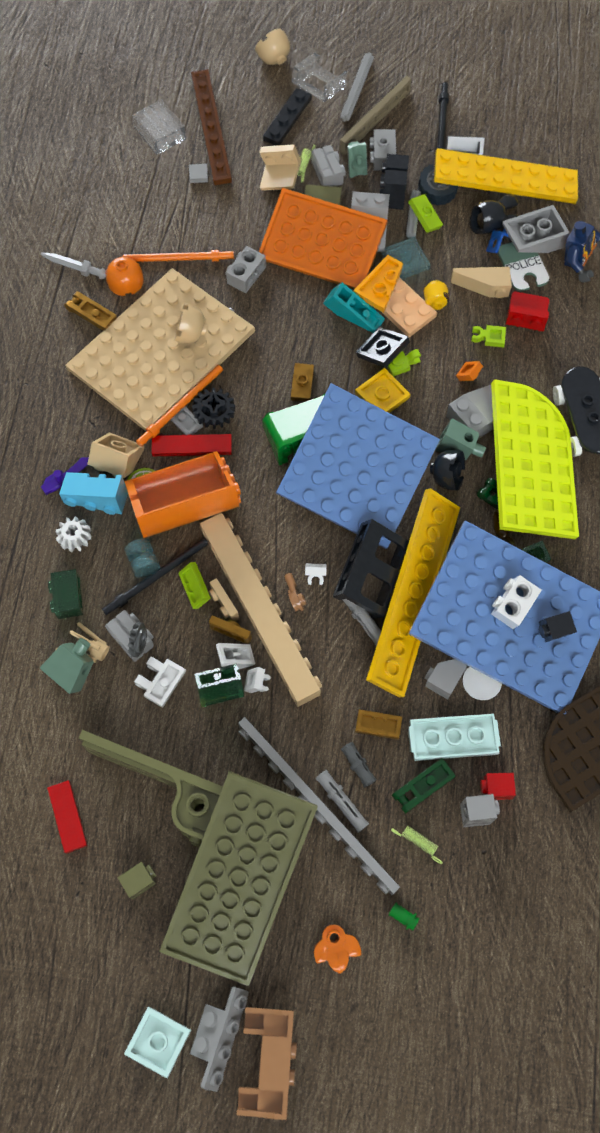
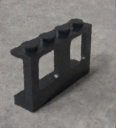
M373 519L362 522L333 597L338 600L347 599L372 613V619L385 617L409 541ZM382 536L397 545L390 565L375 556ZM368 573L383 581L376 603L361 594V589Z

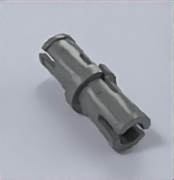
M350 742L341 748V751L351 765V770L355 771L364 788L373 784L376 778L367 766V760L362 758L354 743Z

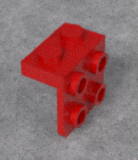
M513 292L506 325L544 332L549 312H547L549 298Z

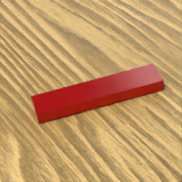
M232 434L158 435L152 438V457L202 456L216 451L219 455H232Z

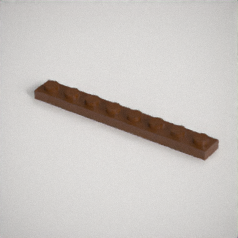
M206 69L191 72L214 186L232 183L209 71Z

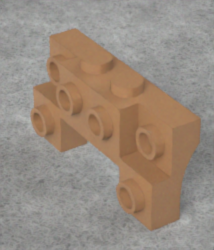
M245 1007L246 1014L243 1034L262 1035L259 1087H239L237 1115L287 1120L289 1086H294L295 1070H291L290 1065L291 1059H296L297 1043H292L294 1011Z

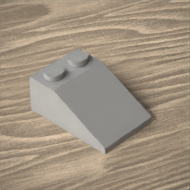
M353 192L351 209L387 219L390 194ZM386 229L377 252L385 251Z
M554 205L502 222L518 252L550 253L565 248L566 240L570 234Z
M491 385L462 395L449 404L446 414L449 420L453 418L479 433L478 439L494 429Z

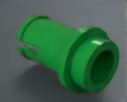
M397 902L389 913L390 917L406 926V930L410 929L413 931L420 920L417 917V913L412 914Z

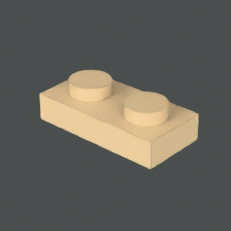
M217 578L209 582L211 590H209L210 596L214 602L219 601L222 606L219 609L225 619L229 617L230 620L237 621L239 614Z

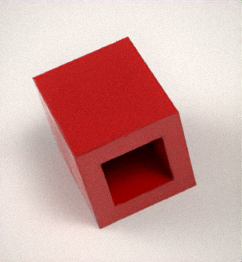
M486 773L483 780L480 781L481 794H493L494 800L513 799L516 796L514 773Z

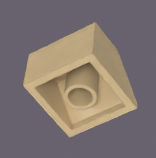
M109 432L92 442L87 465L93 466L95 470L111 473L114 477L122 475L125 478L133 472L145 446L140 447L134 441Z

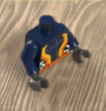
M584 221L575 223L573 230L566 240L564 264L565 266L572 267L576 273H579L580 282L591 281L590 278L594 277V273L592 270L584 271L583 267L595 249L597 241L600 248V232L594 226Z

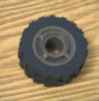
M430 164L420 174L418 190L421 192V195H426L431 204L439 206L450 203L457 194L458 186L435 183V164Z

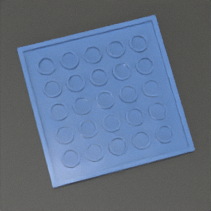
M331 383L276 494L355 534L358 533L361 523L370 519L396 532L440 439ZM382 536L379 546L387 549L391 541Z

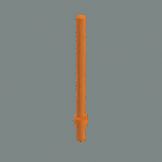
M211 250V252L129 254L123 255V257L132 258L136 262L212 260V262L220 261V259H234V251L219 252V250Z
M217 365L155 424L148 426L146 432L136 440V443L142 447L150 438H155L160 433V429L223 371V368Z

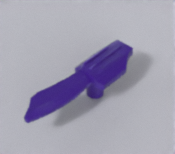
M81 457L66 472H81L88 466L89 457ZM55 470L53 474L45 478L41 489L46 495L62 487L66 472L63 473L61 470Z

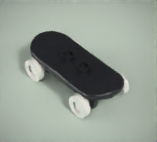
M577 366L566 372L561 385L553 387L554 402L557 406L566 403L576 436L570 437L573 457L581 455L582 447L584 452L600 454V378L590 368Z

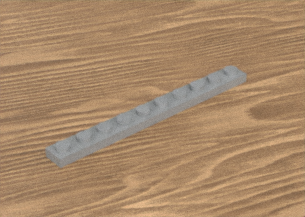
M245 717L238 722L239 734L246 741L250 739L255 745L253 749L261 758L265 756L270 761L268 763L269 767L276 774L280 772L283 775L285 785L291 791L295 789L300 794L298 798L318 805L314 815L321 824L326 823L331 828L329 833L337 842L341 839L347 846L344 848L345 851L353 859L357 857L362 862L360 866L369 877L373 875L379 881L376 885L384 894L389 892L392 896L400 886Z

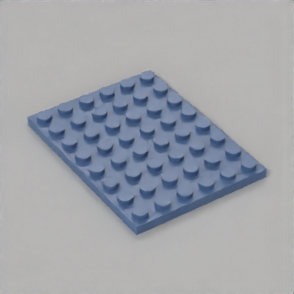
M465 520L408 634L559 713L565 706L571 703L600 639V591ZM521 575L542 591L521 624L512 629L491 615L495 609L492 605L499 596L502 597L506 590L503 588L508 580ZM517 587V588H516L517 594H518L519 596L523 597V596H524L523 590H522L521 588ZM505 605V611L512 615V608L509 605ZM570 611L577 632L545 642V639L539 633V621Z

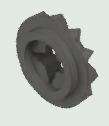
M141 622L134 624L133 629L130 631L128 651L131 657H139L145 649L147 629L145 624Z

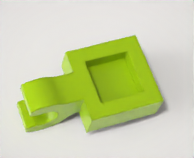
M415 349L406 356L403 351L400 352L387 366L390 374L394 377L410 371V365L420 362L419 357H421L419 350Z

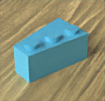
M66 472L59 493L63 503L71 507L76 505L83 506L91 511L96 509L102 510L111 515L115 513L122 514L128 496L122 475H116L115 478H106L105 474H99V477L95 478L89 477L88 473Z

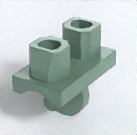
M359 141L350 142L349 146H347L349 177L367 175L366 143H359Z

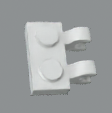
M150 657L146 664L148 668L158 672L156 677L151 682L145 677L138 675L134 682L136 686L146 690L144 693L145 698L163 708L185 674L186 669L169 659L163 664L157 659Z

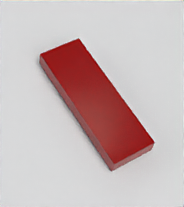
M67 780L47 787L64 853L67 854L88 846L71 782Z

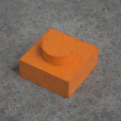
M480 361L465 362L456 377L459 381H474L478 377L483 365Z

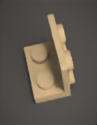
M295 145L261 147L260 155L266 166L260 189L262 191L282 190V188L293 189L301 163V158Z

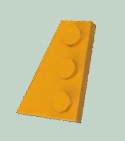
M387 255L353 292L366 303L384 313L403 269V263Z

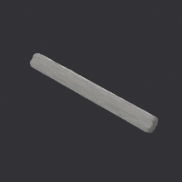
M372 53L365 54L340 115L344 122L349 121L374 60Z

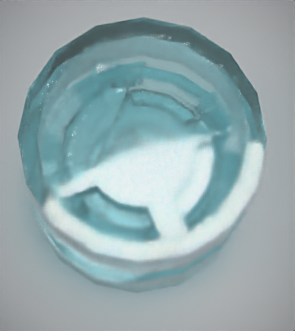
M138 539L125 547L124 551L129 562H131V568L135 577L149 576L160 568L157 557L153 554L154 550L149 539Z

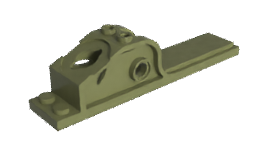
M82 730L79 739L83 742L82 746L88 753L177 788V794L171 809L173 822L180 832L189 839L191 844L199 848L223 786ZM198 805H205L203 810L195 811Z

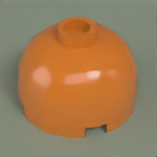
M116 258L110 262L106 269V281L109 289L114 294L126 296L125 294L127 293L135 294L144 283L143 272L139 264L132 258Z

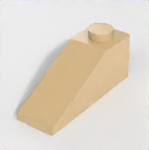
M510 267L453 268L451 283L487 297H509L512 286Z

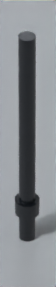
M446 82L442 83L441 93L439 94L440 113L437 148L444 149L446 113L447 104L449 103L448 83Z
M205 538L201 539L125 593L115 596V600L102 608L104 614L107 616L118 607L122 608L128 604V600L206 547L209 544Z

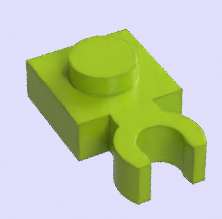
M487 325L486 330L479 326L473 327L472 333H477L478 335H472V342L485 341L484 346L504 348L506 327Z

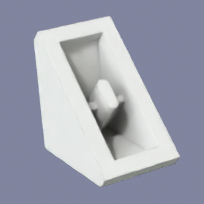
M216 644L223 673L255 665L250 644Z

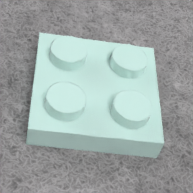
M148 1007L124 1054L168 1078L191 1029Z

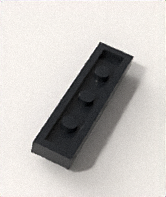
M296 88L264 133L263 141L280 146L311 101L312 93Z

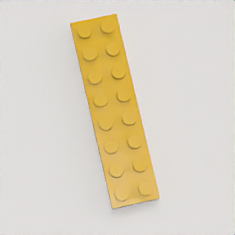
M439 148L436 150L435 183L576 204L578 200V170Z

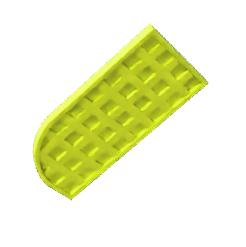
M494 379L491 383L500 530L568 539L578 538L579 529L570 432L565 419L556 406L537 390L527 385Z

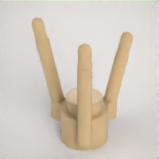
M78 622L77 626L94 640L90 641L73 630L70 631V634L77 639L83 638L91 644L87 652L90 653L88 656L93 659L94 663L97 660L103 661L110 646L86 626Z

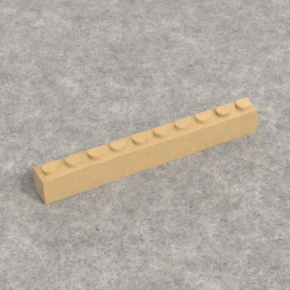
M220 513L201 522L200 527L205 539L208 541L211 550L296 706L299 707L320 696L322 684L317 676L313 677L310 669L312 667L307 657L303 658L299 652L302 650L297 639L293 640L289 634L292 632L287 621L283 622L279 615L282 613L278 605L271 602L270 597L272 595L268 587H263L260 580H262L258 569H253L251 566L252 559L247 551L244 552L241 548L243 543L238 534L234 535L232 531L234 527L230 519H225L223 513Z

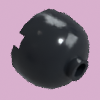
M445 450L431 463L430 473L433 474L436 484L443 489L459 490L464 480V476H461V470H465L464 453L461 450Z

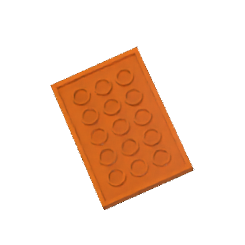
M282 188L259 252L266 256V262L338 285L343 282L347 287L355 289L370 273L388 221L387 219Z

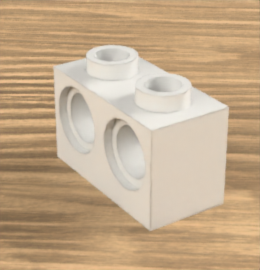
M521 575L508 580L503 588L506 590L502 597L499 596L492 605L495 609L491 615L512 629L521 624L542 591ZM517 587H519V588H521V589L523 590V592H524V596H523V597H521V596H519V595L517 594V592H516V588H517ZM505 605H509L512 608V615L505 611Z

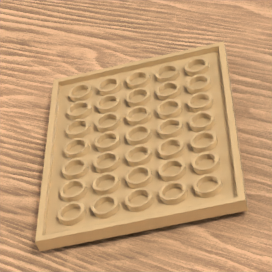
M172 268L65 366L68 371L146 431L148 426L155 424L217 365H221L255 332V327ZM184 303L198 308L204 315V324H207L205 336L201 335L198 341L192 344L174 341L177 336L175 333L179 318L183 314Z

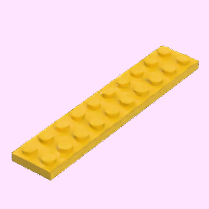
M431 488L426 489L366 679V681L397 697L405 696L421 642L408 633L446 558L460 511L459 506Z

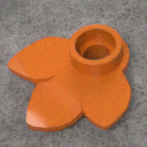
M336 924L329 925L323 930L322 940L314 948L316 963L328 961L330 967L339 974L343 973L346 969L349 957L361 955V947L357 939L353 935L345 934L343 928ZM332 934H338L336 941L330 940Z

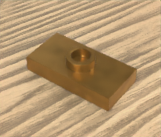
M295 363L291 400L306 402L311 399L314 365Z
M213 615L209 620L211 630L244 644L250 643L252 639L251 631L239 627L240 625L235 621H225Z
M359 709L355 732L399 740L402 717Z

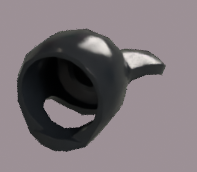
M506 194L498 201L486 200L477 203L473 207L470 217L471 230L475 234H489L493 230L497 231L503 228V221L520 216L507 214L506 210L515 208L519 204L518 198L513 194ZM480 213L483 214L484 219L483 229L479 227L477 222Z

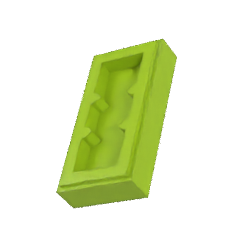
M425 194L412 198L408 202L426 233L440 229L443 226Z
M190 562L178 574L192 608L199 609L211 597L196 562Z

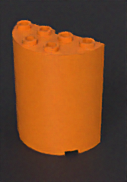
M217 451L124 481L143 538L237 508L241 503L239 485L235 481L233 474H231L225 458H220Z

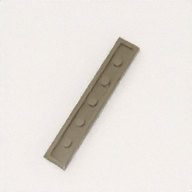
M406 76L340 139V153L346 155L348 153L347 146H349L350 142L360 141L410 93L411 78Z

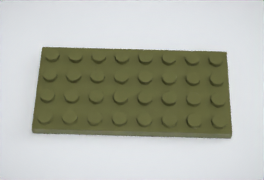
M229 771L159 952L249 986L318 805Z

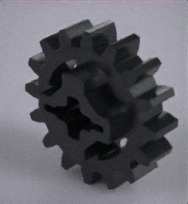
M212 388V392L204 389L205 394L198 393V399L194 398V405H192L194 418L198 419L199 424L205 423V428H208L209 425H212L213 429H216V425L223 428L224 422L229 424L230 418H234V399L229 397V392L223 394V389H220L218 392L215 391V388Z

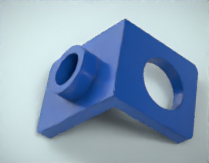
M503 229V232L493 230L487 252L497 254L503 237L510 239L505 229ZM497 238V243L493 248V242Z

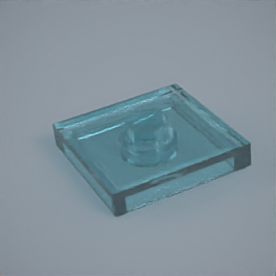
M415 237L385 247V251L382 250L381 252L383 258L390 255L403 263V269L399 276L401 279L428 270L431 266Z

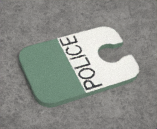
M513 242L500 246L498 256L504 267H510L511 284L516 291L529 290L530 287L524 280L526 275H532L536 278L537 287L548 283L549 275L538 253L518 252Z

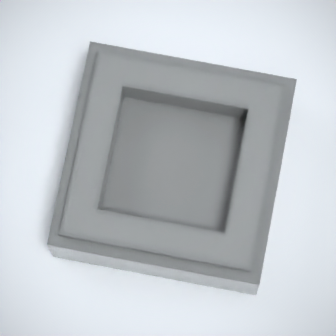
M207 164L189 165L190 183L208 182Z

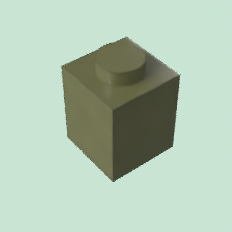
M140 862L117 878L128 897L133 900L156 885L153 878L157 875L150 864L146 866L143 862Z

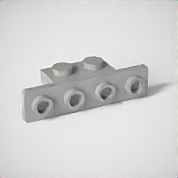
M232 987L225 1011L206 1004L190 1052L191 1055L208 1061L201 1083L202 1089L217 1092L223 1081V1073L231 1055L233 1041L239 1030V1022L243 1010L247 1005L249 992L246 990Z

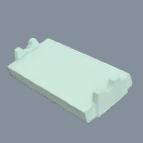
M494 714L410 720L408 738L410 752L413 753L414 761L499 754V746L501 744L498 722L495 720Z

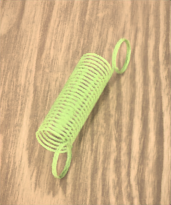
M303 149L300 157L302 159L298 176H302L301 183H303L305 170L311 157L309 149L308 152L306 149Z
M407 826L403 836L408 839L410 838L419 848H424V851L431 854L433 860L442 864L441 860L433 856L437 849L436 846H433L434 843L428 842L425 837H420L419 832H414L413 828ZM391 829L395 834L401 837V834L398 831Z

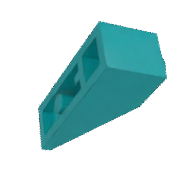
M343 282L331 290L323 303L337 316L372 333L385 320L381 314Z

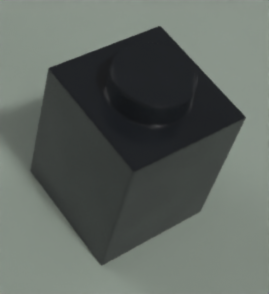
M570 611L539 621V633L545 639V642L577 632Z

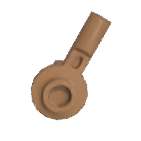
M288 573L284 577L289 587L288 595L295 611L305 610L304 605L307 604L302 593L298 594L292 573Z

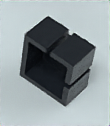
M387 154V160L382 163V173L385 174L381 175L380 188L383 189H380L379 194H390L388 209L403 210L409 155Z

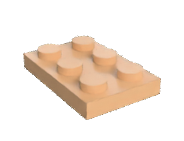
M399 277L383 314L409 338L436 318L437 312L430 305L426 304L425 300Z

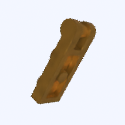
M78 291L74 293L71 301L68 300L64 304L69 312H74L101 330H106L117 319L116 314Z

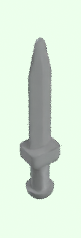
M41 253L43 257L54 263L79 270L83 276L93 274L99 276V279L106 278V270L104 268L93 267L87 260H84L82 263L58 254Z

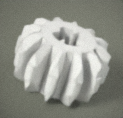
M76 516L72 521L66 518L65 524L59 522L60 529H56V534L58 535L56 540L64 550L68 548L70 552H73L77 548L78 551H81L82 545L88 547L86 540H91V528L86 525L85 520L79 521Z

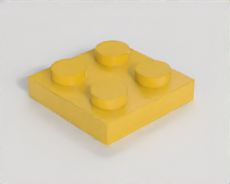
M386 368L355 389V394L359 398L388 413L410 398V393Z

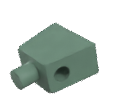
M451 418L439 438L440 440L435 451L441 453L445 450H461L466 461L470 454L482 458L486 446L476 443L479 437L477 431Z
M79 638L76 644L72 642L62 644L42 664L40 669L69 694L79 692L83 688L94 663L93 659L86 654L91 644L83 638Z

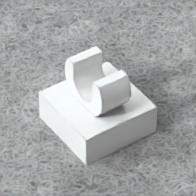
M306 563L305 575H309V585H311L312 578L315 576L320 579V585L323 584V576H326V564Z
M260 667L248 670L244 691L249 693L268 691L269 688L263 686V680H270L271 677L265 674V669Z

